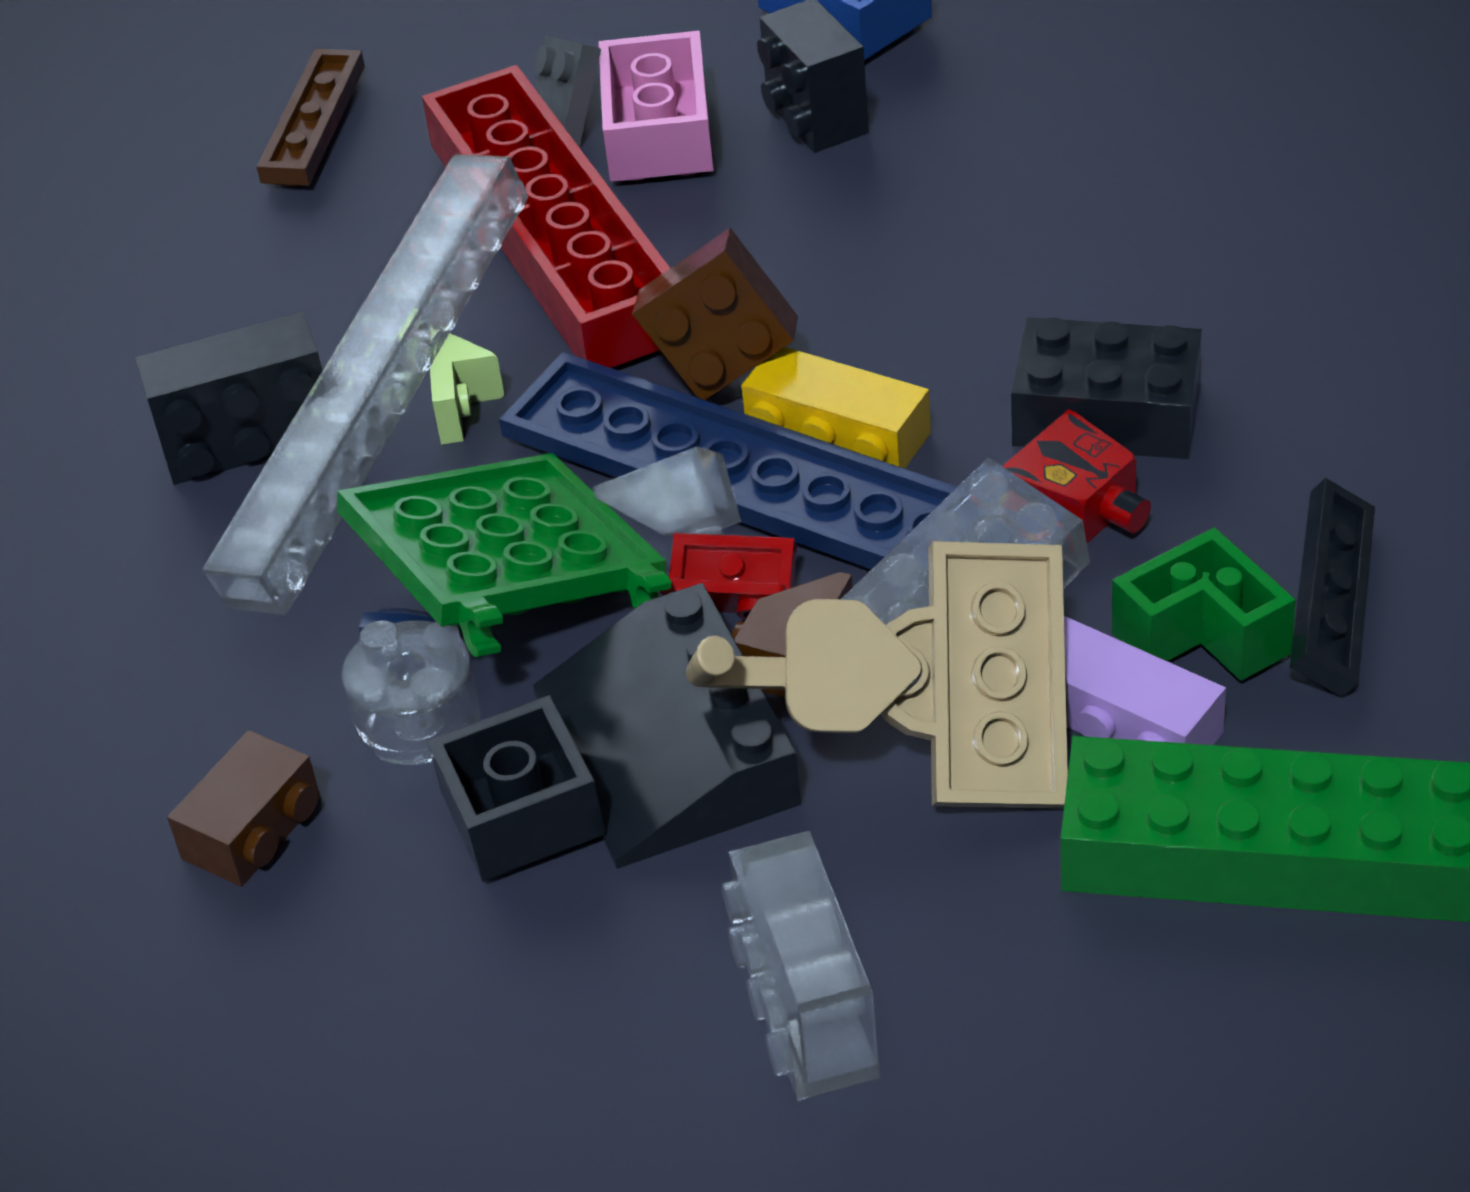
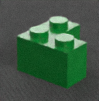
M1214 527L1112 579L1111 633L1118 640L1165 661L1202 644L1242 681L1291 654L1296 599Z

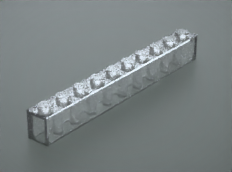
M453 155L202 568L227 608L280 615L288 613L342 520V517L337 513V490L359 487L364 482L528 199L525 186L520 180L510 157Z

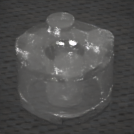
M379 620L368 624L362 629L360 641L349 652L342 671L343 683L359 739L362 743L364 741L372 747L375 756L386 762L402 765L432 762L427 740L476 723L480 719V704L466 644L460 637L458 628L456 626L441 627L437 622L415 620L392 623L386 620Z

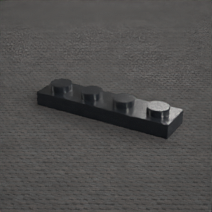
M1325 477L1310 491L1290 668L1343 697L1358 685L1375 506Z

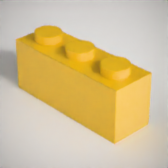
M784 347L758 364L741 385L744 414L904 469L931 434L929 389Z

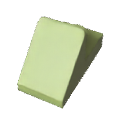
M440 328L427 329L432 403L441 445L464 441L462 418L472 417L471 403L496 400L504 397L498 358L491 351Z

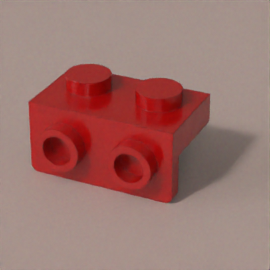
M674 533L669 571L671 589L661 591L664 596L703 583L718 612L737 613L739 618L746 620L758 599L794 587L797 556L795 538Z

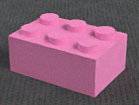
M700 30L598 41L599 48H601L599 63L602 125L610 182L623 180L641 181L646 178L670 175L690 176L698 172L714 171Z

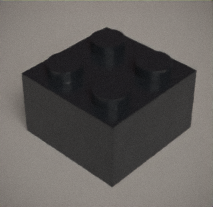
M806 0L759 17L761 39L757 41V50L765 72V82L761 84L762 97L767 108L771 112L776 111L786 122L790 133L796 138L800 137L814 153L868 134L864 47L817 0Z
M550 695L427 740L441 794L482 881L606 834L594 779Z

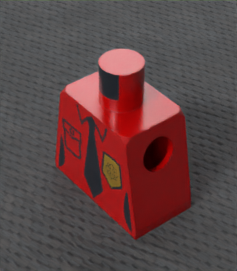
M1070 409L997 470L998 501L1068 524L1069 541L1076 544L1089 543L1110 523L1135 533L1143 527L1151 510L1150 501L1136 494L1137 460L1133 453Z

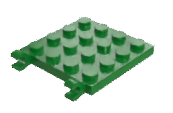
M553 453L337 490V513L441 627H461L465 644L469 652L475 657L501 652V645L493 637L490 626L503 624L502 614L519 615L526 613L531 608L556 603H578L586 597L615 591L629 592L633 609H635L645 601L658 598L659 591L671 589V581L665 573L666 559Z

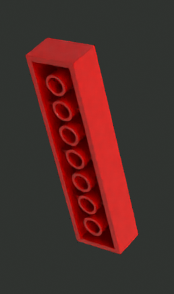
M514 65L423 95L422 102L432 149L574 355L609 368H614L617 365L650 353L661 351L632 315L639 290L669 270L670 267L520 68Z

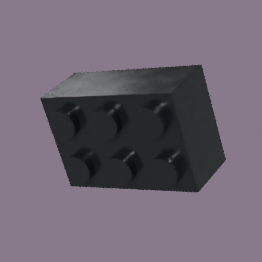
M304 312L135 357L173 485L339 439L318 350Z
M1027 317L1011 390L1012 446L1025 447L1070 409L1128 449L1133 455L1189 459L1200 383L1202 329L1181 328L1173 325L1151 326L1121 324L1113 321L1090 322L1062 320L1059 318Z

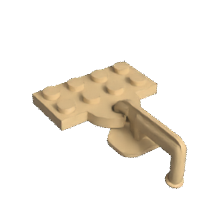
M933 541L928 547V607L910 609L885 625L860 601L813 599L799 605L788 619L785 631V657L734 656V650L726 639L719 636H708L700 642L687 666V679L696 687L786 689V706L790 716L799 726L812 732L858 733L864 730L881 714L886 722L905 735L931 740L932 806L1064 808L1068 765L1062 545ZM916 679V683L912 687L907 688Z

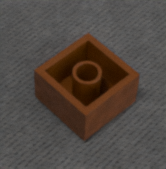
M731 228L641 288L632 315L695 395L702 400H706L792 343L795 338L798 315Z

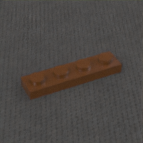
M314 49L257 165L260 183L282 184L289 187L310 185L365 68L362 50Z

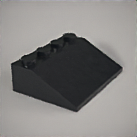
M703 583L643 602L533 685L537 700L550 695L594 779L606 834L601 837L616 869L801 805L796 752L762 690L696 687L687 679V666L700 642L708 636L723 637L732 646L734 656H743Z

